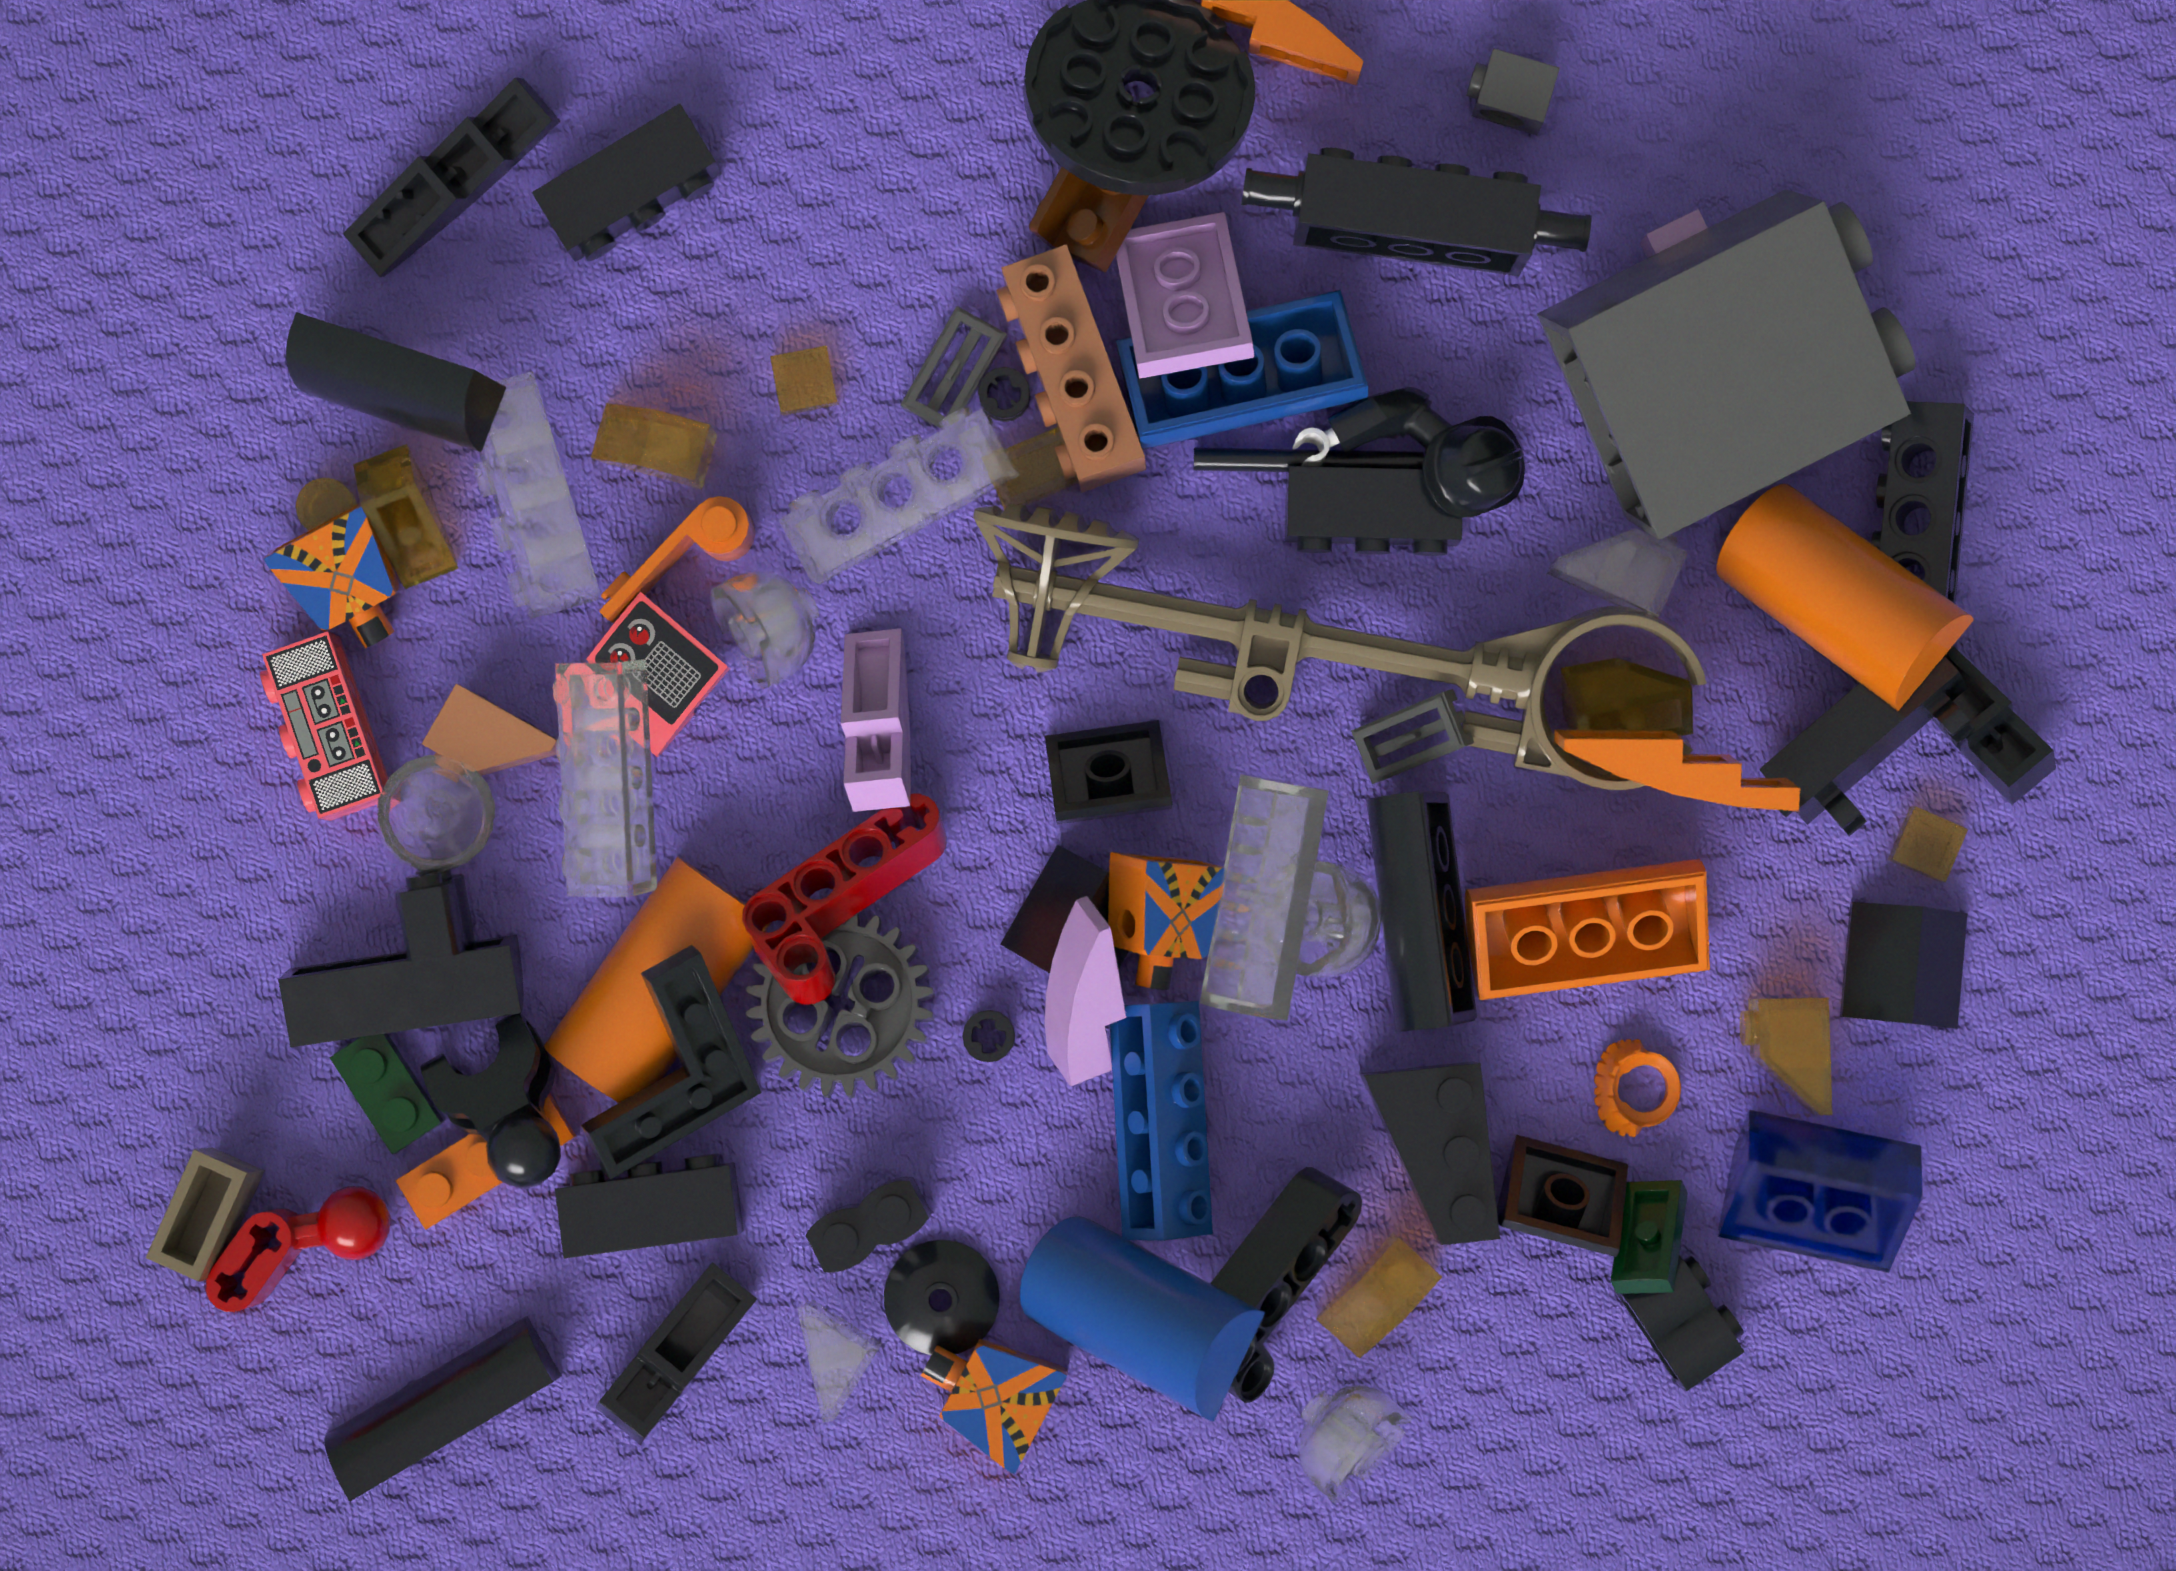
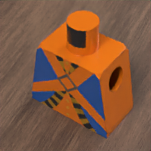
M367 500L278 546L265 556L264 561L270 570L323 632L348 620L364 648L378 643L395 632L379 603L395 595L399 589V583Z
M1118 852L1110 853L1108 925L1111 927L1114 947L1139 954L1135 985L1169 990L1174 957L1203 959L1209 954L1231 878L1232 868L1195 859Z
M979 1339L968 1361L936 1345L920 1376L951 1392L939 1417L1000 1466L1015 1475L1068 1375V1369L1059 1364Z

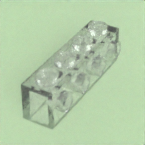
M532 371L498 380L496 382L506 386V390L482 452H479L482 461L474 463L473 467L482 497L493 496L499 517L490 519L499 552L509 550L516 571L507 574L516 608L526 605L529 617L533 619L597 601L600 590L534 373Z
M600 659L556 663L553 697L558 708L559 736L556 742V755L561 767L562 794L559 800V813L564 826L565 852L562 857V871L566 878L567 896L632 897L655 891L657 888L646 659Z

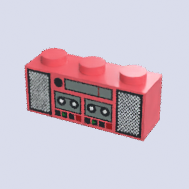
M327 631L262 654L267 669L260 672L261 682L269 701L272 704L279 703L286 724L279 726V734L290 758H298L304 776L303 779L297 781L298 790L309 813L316 811L318 819L332 821L394 799L395 795L340 636Z

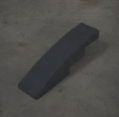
M514 78L477 117H466L429 156H418L343 235L379 277L386 276L478 200L530 152L560 120L524 78Z

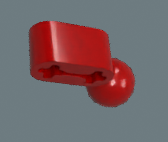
M347 1186L334 1191L323 1202L320 1210L316 1212L297 1214L290 1209L277 1208L252 1215L242 1225L210 1270L206 1279V1293L209 1300L216 1308L224 1312H237L261 1304L272 1293L302 1249L325 1246L332 1254L345 1260H361L372 1256L384 1245L390 1232L391 1215L385 1202L375 1192L365 1187ZM277 1225L279 1230L275 1237L282 1244L268 1248L272 1235L266 1230V1227ZM245 1272L241 1285L247 1292L237 1295L234 1290L237 1288L238 1282L232 1275Z

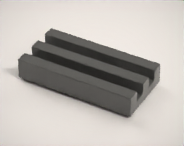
M956 306L900 404L901 408L909 413H914L925 422L939 427L941 431L951 436L979 388L981 380L987 374L1004 344L1007 333ZM961 325H967L971 328L929 404L927 406L918 402ZM984 335L990 338L947 416L938 413L981 336Z
M1453 689L1439 693L1351 731L1372 784L1475 743L1471 732L1465 734L1461 723L1466 720L1462 710L1455 711L1452 702L1457 700ZM1436 708L1438 709L1441 719L1374 747L1372 746L1369 736ZM1441 731H1447L1450 740L1381 768L1378 757Z

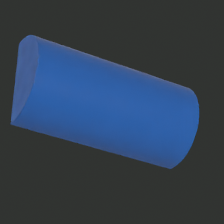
M1337 290L1246 311L1253 342L1254 358L1139 379L1132 337L1116 340L1129 408L1142 450L1367 399L1368 384L1342 291Z
M1082 1216L1069 1217L1060 1221L1041 1238L1028 1259L1020 1286L1021 1307L1028 1319L1213 1422L1265 1312L1134 1242L1123 1240L1119 1234Z

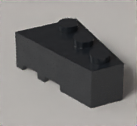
M1471 1061L1359 1073L1435 1240L1441 1245L1500 1239L1481 1063Z

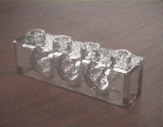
M970 407L962 408L939 422L943 430L923 441L919 434L913 435L891 447L889 452L892 458L874 468L871 467L869 462H865L846 471L838 477L841 486L821 495L819 490H813L792 501L788 505L791 513L780 518L779 522L810 580L822 584L1020 476L1021 474L990 415L982 408L974 413ZM948 449L958 450L962 456L960 472L954 478L948 480L939 479L934 470L937 456ZM896 477H906L911 484L912 490L909 500L900 507H889L884 499V490L887 483ZM854 504L860 511V524L853 533L840 535L834 526V516L842 506Z

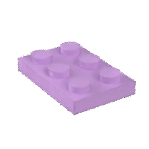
M1225 212L1130 229L1116 254L1139 379L1254 358L1253 342Z

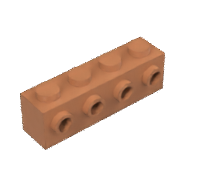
M1067 244L1001 267L1005 286L996 289L1007 322L1015 319L1019 321L1024 339L1016 341L1015 344L1026 374L1037 371L1044 391L1034 394L1043 422L1046 427L1056 424L1063 444L1054 447V451L1064 479L1076 477L1080 491L1083 493L1146 470L1144 452Z

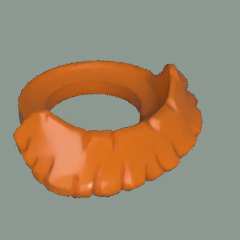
M1622 1039L1610 1044L1606 1051H1603L1601 1055L1602 1060H1599L1597 1063V1074L1594 1076V1083L1597 1086L1594 1088V1094L1596 1095L1594 1102L1599 1107L1597 1110L1601 1121H1604V1126L1613 1133L1617 1131L1620 1136L1624 1137L1628 1134L1630 1137H1636L1643 1127L1658 1125L1669 1118L1678 1105L1681 1093L1679 1075L1672 1063L1661 1054L1647 1051L1639 1039L1632 1041L1631 1039L1625 1041ZM1641 1065H1649L1657 1069L1663 1076L1666 1087L1662 1102L1655 1109L1647 1112L1634 1110L1626 1102L1621 1101L1618 1094L1620 1077Z

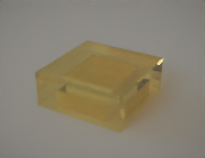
M827 346L770 356L782 416L839 405Z
M1916 806L1910 807L1888 860L1937 882H1946L1968 829Z

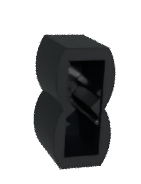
M448 865L415 871L416 875L406 877L405 888L396 891V898L408 962L455 956L465 952L466 947L475 944L463 874L451 875V869Z
M900 1177L889 1180L875 1188L860 1204H848L828 1212L809 1229L805 1236L823 1271L827 1273L840 1272L862 1262L877 1245L894 1244L909 1238L926 1223L932 1212L914 1177Z
M1679 1255L1674 1292L1623 1293L1617 1295L1680 1388L1688 1391L1744 1353L1737 1340L1739 1336L1744 1334V1331L1724 1304L1717 1309L1714 1307L1704 1289L1711 1285V1282L1695 1258L1690 1256L1683 1260Z

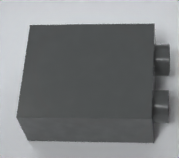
M1785 189L1537 313L1625 518L1658 540L1911 414L1897 378L1915 369L1916 362L1913 349L1904 329L1889 309L1882 307L1872 313L1868 309L1855 273L1872 265L1873 254L1860 221L1847 204L1839 202L1827 208L1823 200Z

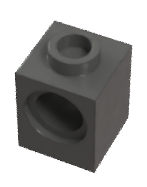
M1493 48L1487 65L1476 62L1466 96L1476 99L1472 117L1538 135L1545 120L1560 68Z

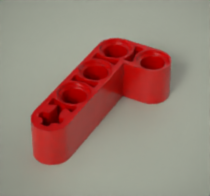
M915 793L910 796V806L880 810L753 895L746 902L742 911V921L757 955L792 1000L804 1005L816 1004L824 1000L834 988L835 972L820 938L935 862L943 854L947 845V836L936 803L926 795ZM892 842L895 843V849L892 848ZM872 856L881 857L876 864L870 867L858 866L865 858ZM820 889H833L823 899H810ZM784 921V924L778 930L762 932V929L768 923ZM811 962L817 964L811 972L805 975L793 974L799 965Z

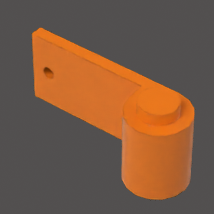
M716 496L706 499L687 516L631 577L624 571L601 595L604 600H607L609 597L611 599L599 612L614 624L640 592L646 595L694 543L716 560L728 562L741 558L748 553L754 543L755 528L752 519L738 502L729 497Z

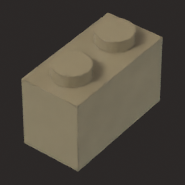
M213 1147L194 1149L146 1258L198 1282L206 1280L212 1267L237 1234L265 1170Z

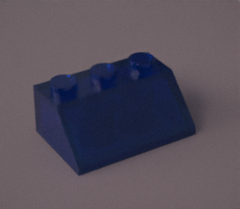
M1749 1110L1733 1152L1718 1227V1237L1889 1273L1923 1197L1921 1145Z

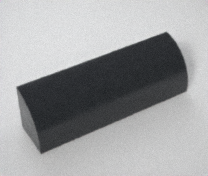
M296 312L289 330L286 346L287 367L292 381L302 392L482 452L506 386L474 369Z
M517 935L475 941L474 945L466 947L465 952L450 957L411 963L407 961L406 951L290 968L278 979L290 1048L519 1014L522 1012L524 1000L523 973Z
M528 1316L326 1433L324 1443L329 1462L342 1490L350 1502L553 1383L562 1375Z

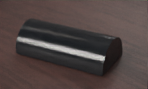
M1414 791L1367 799L1395 1031L1449 1027L1475 1021L1477 1012L1449 794L1437 791Z

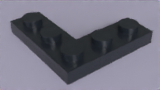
M693 945L641 973L682 1067L581 1124L602 1171L610 1180L762 1093L704 959Z

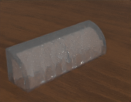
M1240 774L1200 997L1201 1004L1245 1015L1288 1021L1329 790L1284 780Z

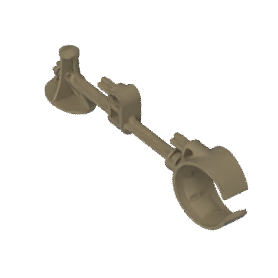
M1009 504L1005 510H1001L996 505L974 509L973 518L998 560L992 597L1005 599L1009 602L1010 633L1007 660L1024 670L1025 666H1032L1037 673L1056 669L1068 628L1074 614L1079 613L1232 643L1239 651L1236 667L1180 656L1173 690L1229 700L1228 712L1244 715L1254 721L1273 719L1286 708L1292 691L1296 665L1299 661L1308 657L1454 684L1462 689L1466 699L1472 700L1475 693L1490 696V703L1498 704L1500 698L1515 700V708L1524 709L1521 721L1465 710L1464 717L1466 721L1462 723V728L1465 734L1471 732L1475 742L1468 746L1515 755L1514 767L1572 777L1589 786L1608 790H1628L1646 785L1619 777L1602 768L1583 762L1564 751L1554 742V734L1545 713L1544 689L1550 668L1562 650L1575 638L1594 629L1613 625L1633 626L1649 631L1665 641L1679 656L1691 684L1698 686L1707 684L1699 660L1683 637L1662 619L1635 608L1622 606L1599 607L1584 611L1559 623L1484 642L1476 641L1474 646L1462 651L1315 623L1306 613L1307 609L1299 608L1298 614L1294 615L1282 612L1281 604H1274L1273 610L1257 608V600L1249 599V602L1242 607L1234 608L1098 582L1099 579L1138 548L1139 538L1123 529L1120 532H1116L1109 522L1094 519L1089 526L1085 522L1083 515L1066 511L1063 517L1059 519L1055 509L1037 507L1033 514L1028 511L1026 505ZM997 526L1046 536L1044 554L1038 553ZM995 535L1042 564V568L1038 571L1011 566ZM1062 539L1116 547L1058 559ZM1111 556L1104 565L1087 579L1059 575L1056 571V567ZM1019 602L1032 604L1033 608H1035L1028 650L1018 649ZM1051 608L1063 610L1065 613L1051 654L1040 653L1047 612ZM1256 675L1269 676L1278 686V696L1269 703H1257L1248 696L1246 682ZM1681 737L1683 739V754H1690L1693 751L1691 745L1686 739Z

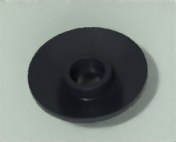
M931 1240L908 1250L891 1269L884 1289V1307L892 1329L905 1344L927 1355H932L936 1345L955 1355L971 1349L977 1344L979 1339H983L988 1334L995 1322L999 1309V1286L993 1269L976 1250L953 1240ZM944 1289L950 1293L952 1304L948 1309L937 1310L933 1308L930 1303V1294L934 1290Z

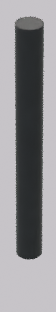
M1194 448L1193 471L1287 472L1289 466L1302 467L1303 462L1307 458L1320 452L1319 450ZM1329 450L1325 460L1319 467L1423 469L1424 452L1351 450L1345 453L1343 450Z

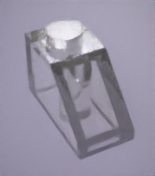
M1635 528L1558 557L1551 563L1547 574L1617 606L1639 609L1658 617L1663 610L1688 552L1675 547L1678 539L1673 535L1658 540L1646 531L1642 532Z

